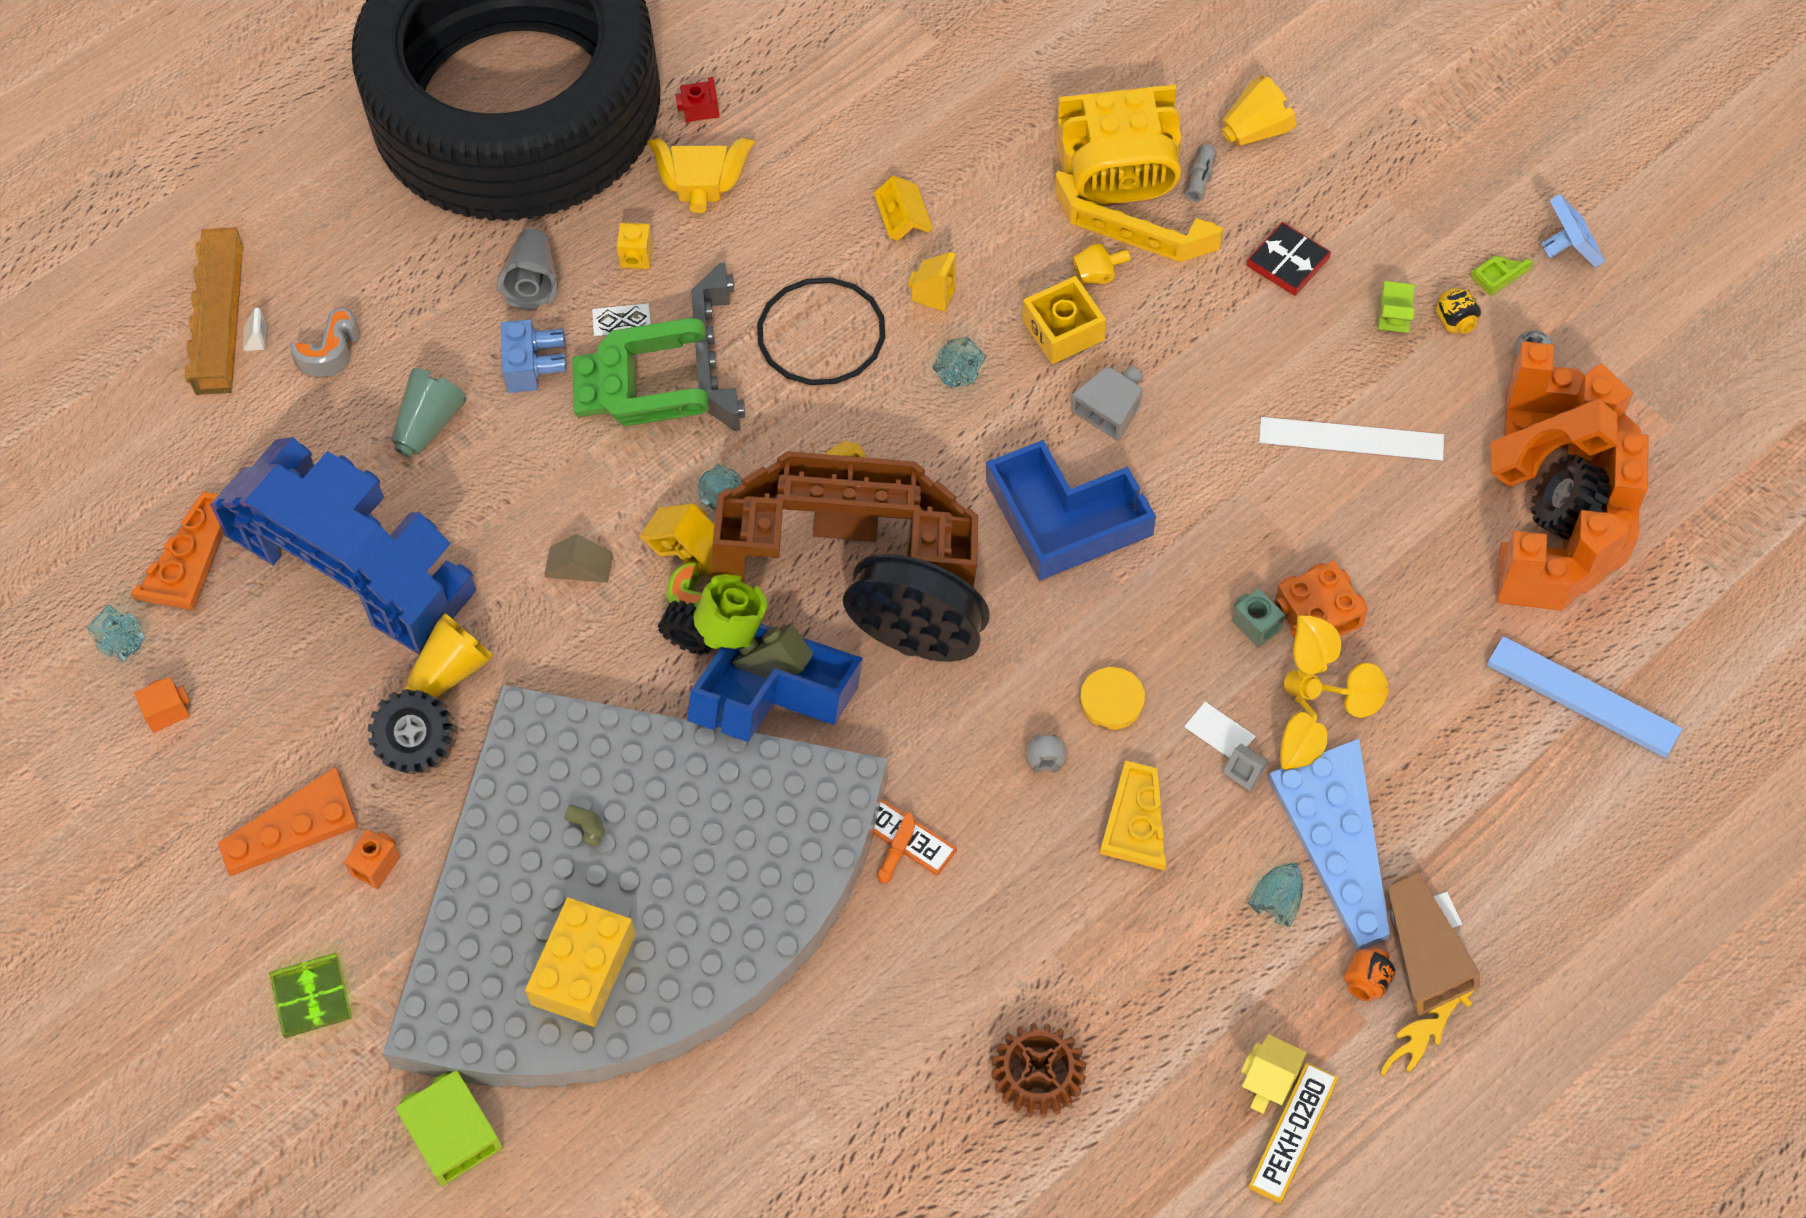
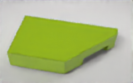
M1493 256L1474 269L1470 277L1492 296L1531 270L1534 262L1529 259H1525L1522 262L1507 260V257Z

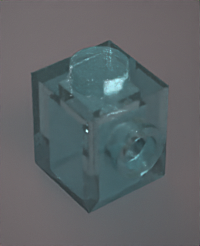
M718 463L711 471H706L697 484L700 500L716 511L718 494L727 488L730 490L742 484V478L733 469L727 470Z

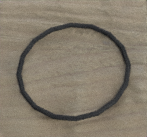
M832 277L805 279L784 287L766 303L757 323L758 346L767 363L787 379L808 385L837 384L861 374L877 359L885 340L884 315L874 298L853 283ZM833 283L853 289L870 302L879 318L880 338L872 356L858 369L834 379L811 380L790 374L772 360L763 344V323L771 306L782 296L807 284Z

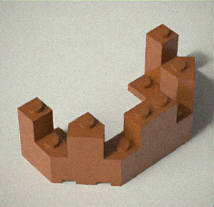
M787 451L777 457V462L768 468L761 467L743 478L742 484L732 490L727 488L718 494L712 545L711 579L721 574H732L741 576L740 582L745 583L746 555L779 558L783 509L815 512L813 537L876 542L879 517L910 519L907 556L940 566L962 578L974 588L978 557L979 515L971 508L965 509L956 501V496L938 480L933 482L927 477L925 469L917 462Z

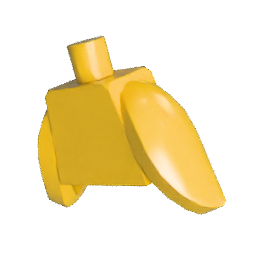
M744 137L734 142L729 150L727 146H671V154L670 149L662 139L655 138L647 141L654 154L657 170L663 184L671 192L678 193L680 201L689 202V209L694 213H704L707 210V202H718L721 200L722 193L728 192L736 185L742 174L747 157L755 145L754 140Z

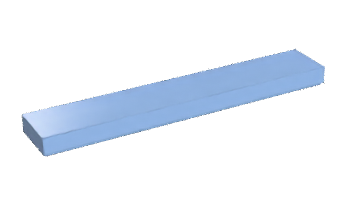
M1504 636L1487 663L1488 667L1664 758H1667L1683 729Z

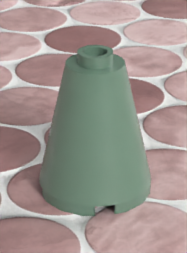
M413 368L409 374L391 439L396 445L394 449L406 457H411L412 454L419 455L467 400L466 394L457 386L442 377L439 380L429 377L431 372L420 368Z

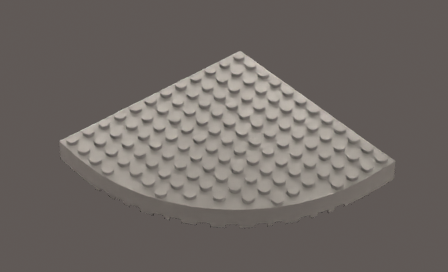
M503 685L386 1042L383 1055L391 1068L438 1077L443 1073L450 1074L453 1071H458L465 1083L502 1088V1086L535 1088V1086L554 1085L557 1088L566 1087L572 1083L589 1082V1084L613 1079L616 1075L632 1071L638 1073L643 1071L645 1067L661 1061L665 1063L688 1053L689 1049L706 1040L711 1041L732 1028L731 1025L747 1014L751 1015L761 1008L784 983L787 984L791 981L793 974L817 951L829 929L838 920V915L846 901L849 900L854 890V884L859 874L862 873L873 839L877 815L888 779L887 758L754 733L750 741L747 742L721 733L720 727L712 730L685 719ZM570 804L594 812L600 817L605 834L604 837H601V842L598 846L585 844L582 840L585 834L582 826L564 819ZM567 897L631 918L636 932V936L596 1027L532 1006L525 992Z

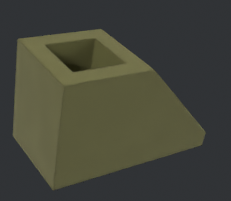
M791 623L780 629L775 626L764 633L762 637L753 639L749 647L738 648L739 653L732 664L735 668L764 678H768L774 668L796 675L804 670L814 653Z

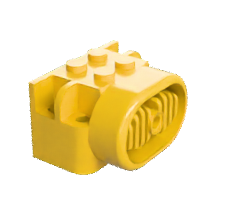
M1176 84L1058 97L1056 143L1062 172L1073 174L1076 189L1084 200L1093 201L1099 205L1146 201L1165 195L1178 184L1181 178L1179 161L1181 133L1179 128V112L1175 108Z

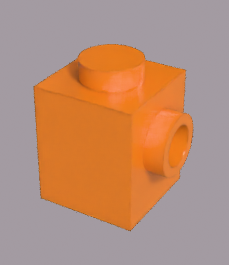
M171 676L155 680L149 686L134 692L144 719L153 733L190 717L185 706L191 703L183 685L176 687Z
M366 829L344 860V864L351 876L378 890L400 859V855L393 838L383 832L375 834Z

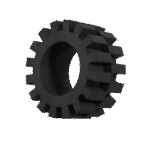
M676 600L672 601V603L670 602L658 624V631L663 634L666 640L670 639L672 645L675 646L677 644L684 651L689 649V652L693 654L696 652L699 655L708 654L712 648L704 643V637L694 625L695 604L689 602L687 605L685 601L681 600L679 603Z

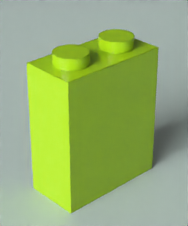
M458 1071L439 1075L432 1081V1085L421 1092L415 1091L406 1095L401 1100V1104L395 1107L441 1187L503 1149L497 1135Z

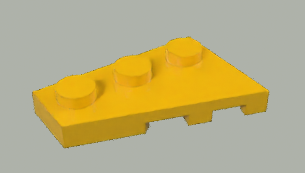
M1125 760L1100 854L1166 871L1158 768Z

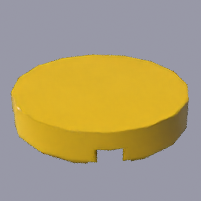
M1106 667L1098 669L1086 678L1081 687L1080 705L1083 714L1092 724L1098 727L1101 725L1108 727L1107 729L1110 730L1129 727L1139 719L1144 708L1145 691L1142 682L1133 673L1123 668Z

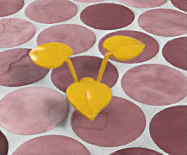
M1297 616V633L1294 641L1293 657L1299 670L1290 671L1284 680L1285 691L1290 695L1296 696L1295 702L1301 704L1306 712L1301 711L1294 714L1284 730L1280 752V765L1284 770L1308 766L1320 758L1326 749L1327 730L1323 724L1316 722L1317 714L1305 700H1312L1318 697L1322 690L1345 694L1344 708L1346 712L1352 716L1364 718L1373 715L1384 705L1389 692V683L1383 671L1377 665L1367 662L1357 664L1349 672L1347 688L1322 684L1320 679L1314 674L1325 672L1327 664L1337 660L1341 652V638L1334 626L1323 619L1313 616Z

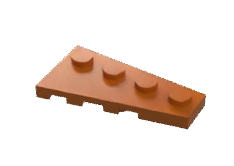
M202 492L181 521L182 527L175 537L169 538L164 545L165 551L156 563L152 562L147 569V576L140 586L136 585L130 593L134 600L194 610L223 536L221 526L210 506L219 494Z
M332 768L218 842L229 875L238 874L357 828L358 826L337 768Z

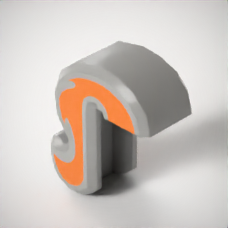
M338 308L331 311L328 315L320 347L303 343L290 344L296 366L303 373L315 377L333 376L344 370L350 362L351 354L347 341L357 342L360 335L354 314L346 308Z

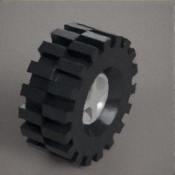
M1568 454L1567 458L1562 456L1559 458V464L1553 462L1549 466L1550 472L1543 473L1541 476L1543 478L1542 483H1537L1535 490L1538 491L1537 495L1532 496L1531 500L1535 504L1531 507V513L1534 514L1532 517L1533 521L1538 526L1566 540L1571 537L1581 510L1604 512L1601 510L1603 504L1607 505L1609 498L1605 495L1610 492L1611 488L1607 484L1610 478L1606 475L1607 472L1603 468L1574 454Z
M406 689L402 690L400 694L396 692L390 694V699L387 701L382 699L378 703L381 707L379 711H373L370 716L374 718L373 725L368 724V732L372 733V738H368L370 746L375 748V751H373L375 756L381 759L382 763L387 767L407 774H416L418 772L424 774L430 772V768H438L442 765L440 761L443 758L448 759L451 754L448 752L450 746H455L456 740L453 739V733H457L456 725L452 723L454 717L446 709L447 706L436 697L420 690L412 691Z

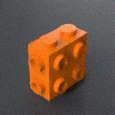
M1335 560L1327 564H1316L1308 572L1300 576L1285 578L1278 585L1274 604L1285 614L1294 639L1297 633V616L1299 615L1323 619L1334 626L1339 635L1342 636L1362 627L1368 610L1364 598L1360 594L1357 595L1353 590L1349 575L1344 569L1339 568Z

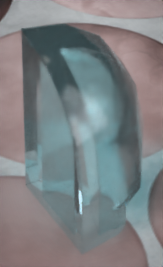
M1289 863L1281 865L1262 877L1248 902L1255 912L1260 914L1263 909L1267 913L1276 916L1274 923L1291 927L1302 900L1303 882L1298 864Z

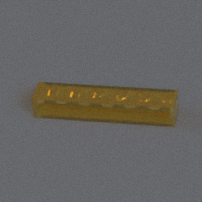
M237 227L201 229L200 241L196 242L195 245L198 266L193 268L196 290L191 292L194 315L189 316L192 339L187 341V353L190 362L189 365L185 366V380L191 384L196 395L232 393L244 247Z

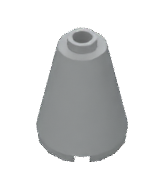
M527 229L520 234L498 276L497 290L499 294L501 291L505 296V301L511 306L524 310H537L539 305L547 303L548 306L557 296L558 282L549 239L541 230Z

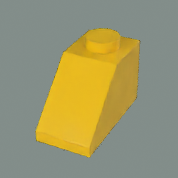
M948 252L923 260L918 271L914 270L912 272L908 287L911 288L913 302L946 311L956 291V253Z

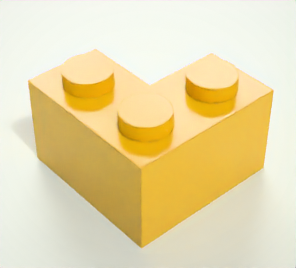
M693 503L658 508L639 537L660 557L677 555L685 563L697 562L699 575L711 574L715 524L706 517V512L700 506Z

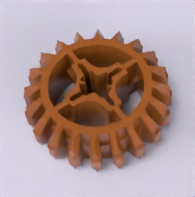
M1033 1022L1028 1033H1026L1023 1027L1019 1026L1017 1028L1018 1038L1008 1033L1005 1036L1007 1045L998 1044L997 1052L999 1055L992 1058V1065L996 1068L991 1071V1078L998 1081L995 1084V1091L998 1093L1005 1092L1002 1096L1004 1104L1015 1100L1013 1111L1016 1113L1023 1106L1027 1107L1026 1115L1029 1118L1033 1116L1034 1109L1040 1110V1116L1043 1119L1047 1117L1048 1108H1051L1056 1115L1060 1114V1103L1066 1107H1071L1073 1103L1071 1096L1079 1097L1081 1089L1078 1085L1085 1084L1086 1076L1081 1072L1086 1070V1062L1079 1060L1082 1057V1049L1073 1048L1075 1044L1073 1037L1062 1040L1064 1035L1062 1028L1058 1029L1055 1034L1050 1033L1051 1026L1048 1023L1045 1024L1044 1031H1037V1025ZM1031 1048H1045L1048 1050L1038 1053ZM1016 1056L1021 1060V1066L1024 1068L1017 1082L1012 1078L1009 1069ZM1060 1059L1065 1063L1068 1072L1065 1081L1061 1085L1057 1082V1075L1053 1072L1057 1067V1061ZM1033 1067L1038 1070L1045 1068V1073L1043 1074L1041 1071L1032 1073ZM1041 1088L1047 1093H1032L1029 1090Z

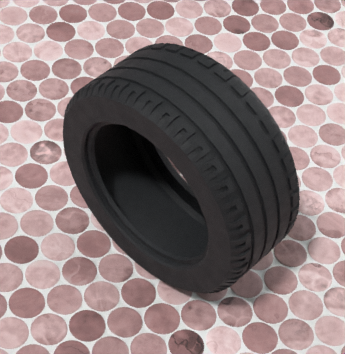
M366 0L354 27L352 40L353 72L377 149L390 171L406 188H409L415 195H419L424 201L429 200L430 204L439 206L445 211L451 210L454 214L462 213L466 217L475 216L476 219L487 218L493 221L496 219L508 221L509 219H532L534 216L543 217L546 214L558 213L562 209H570L569 207L582 204L583 200L588 201L592 199L594 194H600L604 191V188H609L613 185V181L619 180L623 173L630 169V165L634 164L638 156L643 153L644 146L648 144L647 141L653 134L659 113L661 89L651 21L645 0ZM511 31L544 32L572 41L593 56L587 68L570 87L554 98L524 110L491 114L469 112L442 103L425 91L432 76L450 56L466 45L495 34Z

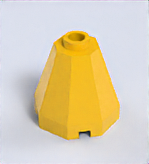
M1260 75L1252 80L1222 119L1223 128L1221 132L1230 144L1234 142L1239 146L1287 133L1297 126L1292 107L1285 108L1283 102L1287 99L1269 76L1264 77V75Z

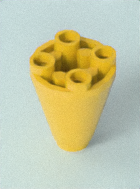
M445 613L436 622L406 680L408 684L403 690H420L437 698L485 666L494 655Z

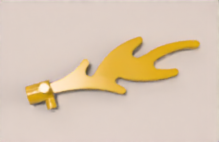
M1475 990L1428 1012L1436 1014L1438 1016L1437 1019L1419 1020L1402 1028L1396 1034V1038L1400 1039L1409 1036L1411 1041L1391 1055L1380 1072L1381 1076H1385L1389 1067L1401 1056L1408 1053L1412 1055V1059L1406 1067V1071L1410 1072L1423 1056L1430 1036L1434 1037L1436 1046L1441 1043L1444 1026L1459 1002L1463 1003L1468 1008L1473 1004L1468 997Z

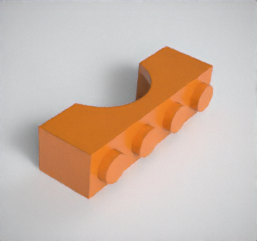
M1597 399L1491 442V474L1508 487L1536 477L1544 459L1562 445L1573 443L1589 456L1618 446L1617 413L1600 399Z

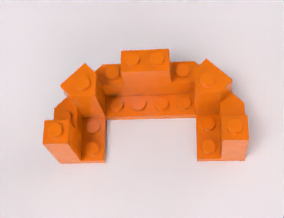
M1522 341L1506 389L1504 436L1597 399H1600L1617 413L1618 446L1589 456L1573 443L1560 446L1561 448H1567L1566 458L1568 454L1578 455L1607 472L1606 475L1610 478L1607 484L1611 488L1610 492L1605 495L1609 498L1607 505L1603 504L1601 510L1604 512L1581 510L1571 537L1568 540L1564 539L1563 549L1547 547V534L1514 531L1510 543L1501 542L1499 547L1497 603L1562 611L1579 595L1585 594L1603 581L1612 571L1618 570L1628 563L1639 538V509L1648 491L1649 435L1641 434V428L1625 414L1633 392L1602 363L1584 375L1579 369L1553 366V344Z

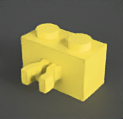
M1269 1034L1263 1044L1256 1042L1241 1073L1247 1075L1242 1087L1256 1093L1250 1108L1264 1114L1270 1100L1282 1105L1296 1080L1307 1052Z

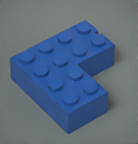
M1044 440L986 462V483L1039 581L1154 535L1156 515L1144 494L1140 495V487L1128 466L1070 489Z
M760 623L754 639L762 637L764 633L773 627ZM803 638L814 653L804 670L793 675L774 668L769 677L764 678L735 668L732 662L739 653L738 648L721 647L690 691L687 721L712 730L720 727L721 733L747 742L750 741L773 704L835 725L858 689L863 658Z

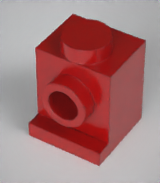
M708 77L707 82L680 85L681 93L675 94L678 112L684 111L685 122L720 118L714 77Z

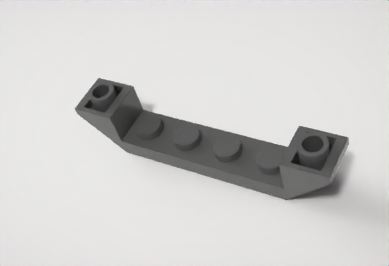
M719 263L691 290L693 318L699 319L705 324V339L695 342L699 389L705 390L708 393L709 410L707 412L732 430L739 431V418H745L744 400H737L736 388L718 390L717 376L711 377V369H717L715 351H709V344L715 343L713 326H707V319H713L711 306L729 305V292H734L733 274H727L726 264Z

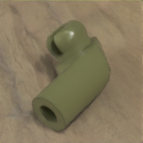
M570 804L568 806L564 819L582 826L585 832L582 840L585 844L598 846L601 842V837H604L605 834L600 817L594 812Z

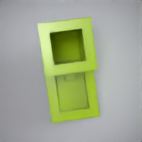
M1382 282L1378 330L1409 333L1410 321L1414 318L1415 308H1412L1415 284Z

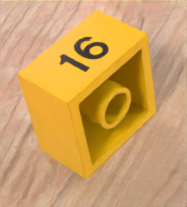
M1076 276L1023 299L1022 321L1052 365L1105 341L1106 318Z

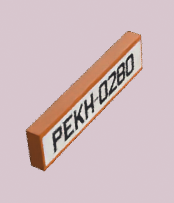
M881 799L874 835L891 845L905 814ZM914 820L915 829L903 854L938 876L957 852V848Z

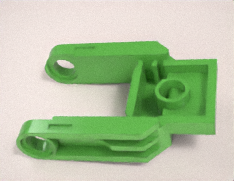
M686 318L613 330L597 347V353L572 357L574 413L577 417L608 413L624 427L706 413L709 410L708 393L702 389H685L636 397L635 360L632 355L679 348L683 347V344L705 339L704 322L695 318Z

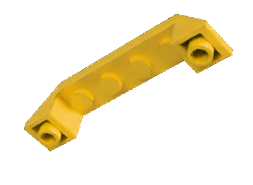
M1059 170L1056 173L1055 194L1072 225L1178 262L1217 251L1221 247L1224 227L1218 226L1213 222L1195 218L1186 236L1176 230L1152 224L1148 220H1140L1126 215L1119 210H1112L1097 205L1093 201L1083 200L1076 189L1073 174H1067Z

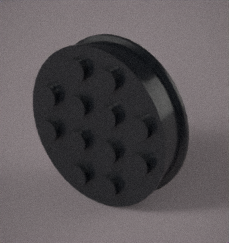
M878 554L866 557L858 562L853 572L854 583L846 589L843 596V605L848 616L861 630L904 655L918 656L933 661H960L973 656L977 652L981 641L979 633L986 628L990 619V611L986 601L970 584L940 566L909 556Z

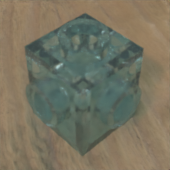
M968 336L948 340L946 345L938 351V358L932 369L940 376L941 381L951 388L967 386L976 380L978 370L987 356Z
M109 604L86 627L96 643L95 646L101 653L109 658L114 655L123 662L130 654H134L145 640L139 628L141 626L140 621L129 612L123 615Z

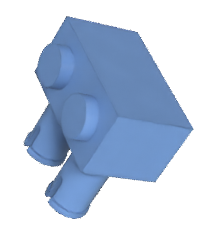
M531 319L501 322L502 373L508 393L538 390V377H540V374L567 372L565 353L546 356L537 355L539 349L565 347L563 328L536 331V328H533Z

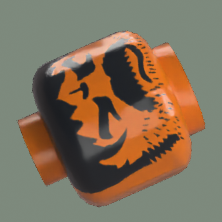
M1375 947L1370 950H1358L1353 955L1344 973V980L1348 985L1347 990L1353 996L1363 1001L1382 998L1386 994L1396 973L1394 965L1389 960L1390 956L1385 951Z

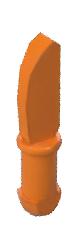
M911 812L905 814L891 843V847L887 849L888 853L885 860L877 871V878L881 883H887L892 879L894 869L912 838L915 822Z

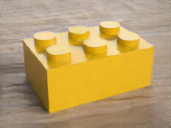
M567 897L525 989L530 1004L596 1027L636 936L632 919Z

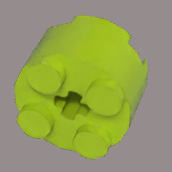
M721 574L714 576L711 582L705 586L693 615L694 625L704 637V643L713 649L721 647L734 649L749 647L767 609L766 596L760 587L755 585L753 589L748 584L740 582L742 577L739 575Z

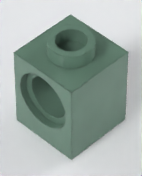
M1257 589L1251 595L1248 593L1244 594L1234 604L1232 622L1258 648L1282 630L1285 614L1260 589ZM1250 614H1259L1262 618H1254Z

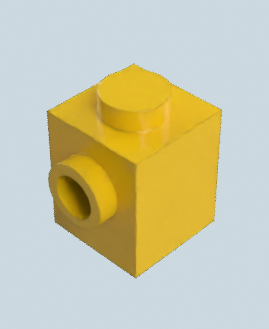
M620 223L617 240L620 268L650 269L653 251L650 224Z

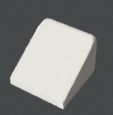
M254 308L244 325V351L265 350L267 324L259 308Z

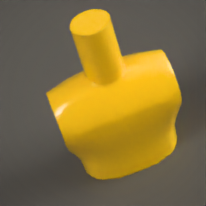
M1098 243L1072 256L1075 271L1082 285L1087 283L1107 284L1113 281L1115 278L1114 266L1131 260L1127 249L1109 255L1104 246Z

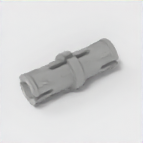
M1201 145L1198 148L1195 164L1190 167V180L1184 195L1192 202H1200L1203 199L1206 184L1212 178V165L1217 151L1211 145Z

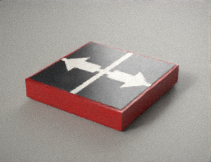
M1281 222L1247 259L1246 266L1296 296L1328 261L1331 251L1284 222Z

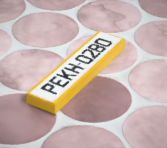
M1306 1062L1248 1189L1276 1203H1282L1339 1077Z

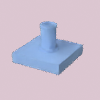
M1561 194L1550 199L1564 229L1541 242L1548 256L1553 258L1556 254L1573 245L1595 268L1606 262L1582 215Z

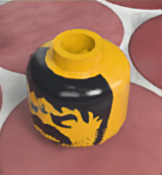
M1452 288L1439 297L1436 315L1448 332L1467 334L1476 328L1477 321L1481 317V308L1469 291Z

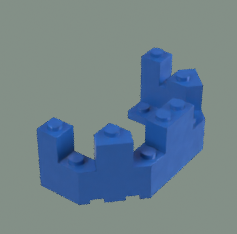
M294 437L276 439L251 467L242 468L210 504L225 537L273 566L281 558L277 546L281 547L358 594L371 626L420 655L436 622L445 613L453 619L477 591L472 578V572L461 564L456 566L446 560L431 577L427 571L451 544L437 530L433 522L425 518L420 512H411L394 532L389 535L381 527L380 522L370 515L384 498L379 485L380 480L376 475L368 470L363 472L357 469L345 456L340 455L337 457L329 451L314 465L310 450L299 443Z

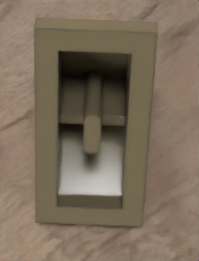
M575 534L550 547L545 577L608 583L613 554L596 543Z

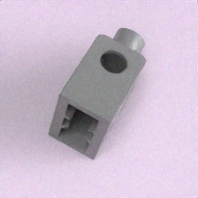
M1129 366L1123 374H1120L1111 367L1104 368L1072 394L1071 412L1119 442L1141 405L1143 389L1138 383L1143 379L1142 373L1133 366Z

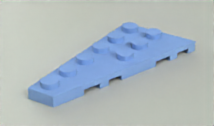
M1359 739L1324 752L1320 758L1308 766L1290 770L1281 768L1269 773L1268 780L1356 950H1362L1387 940L1390 936Z

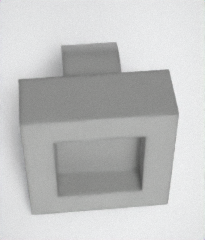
M1240 744L1234 749L1223 773L1248 791H1251L1257 785L1268 761L1266 758H1262L1253 752L1251 748Z

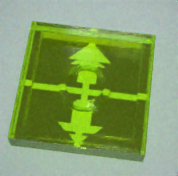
M337 953L269 972L281 1032L285 1039L352 1019Z

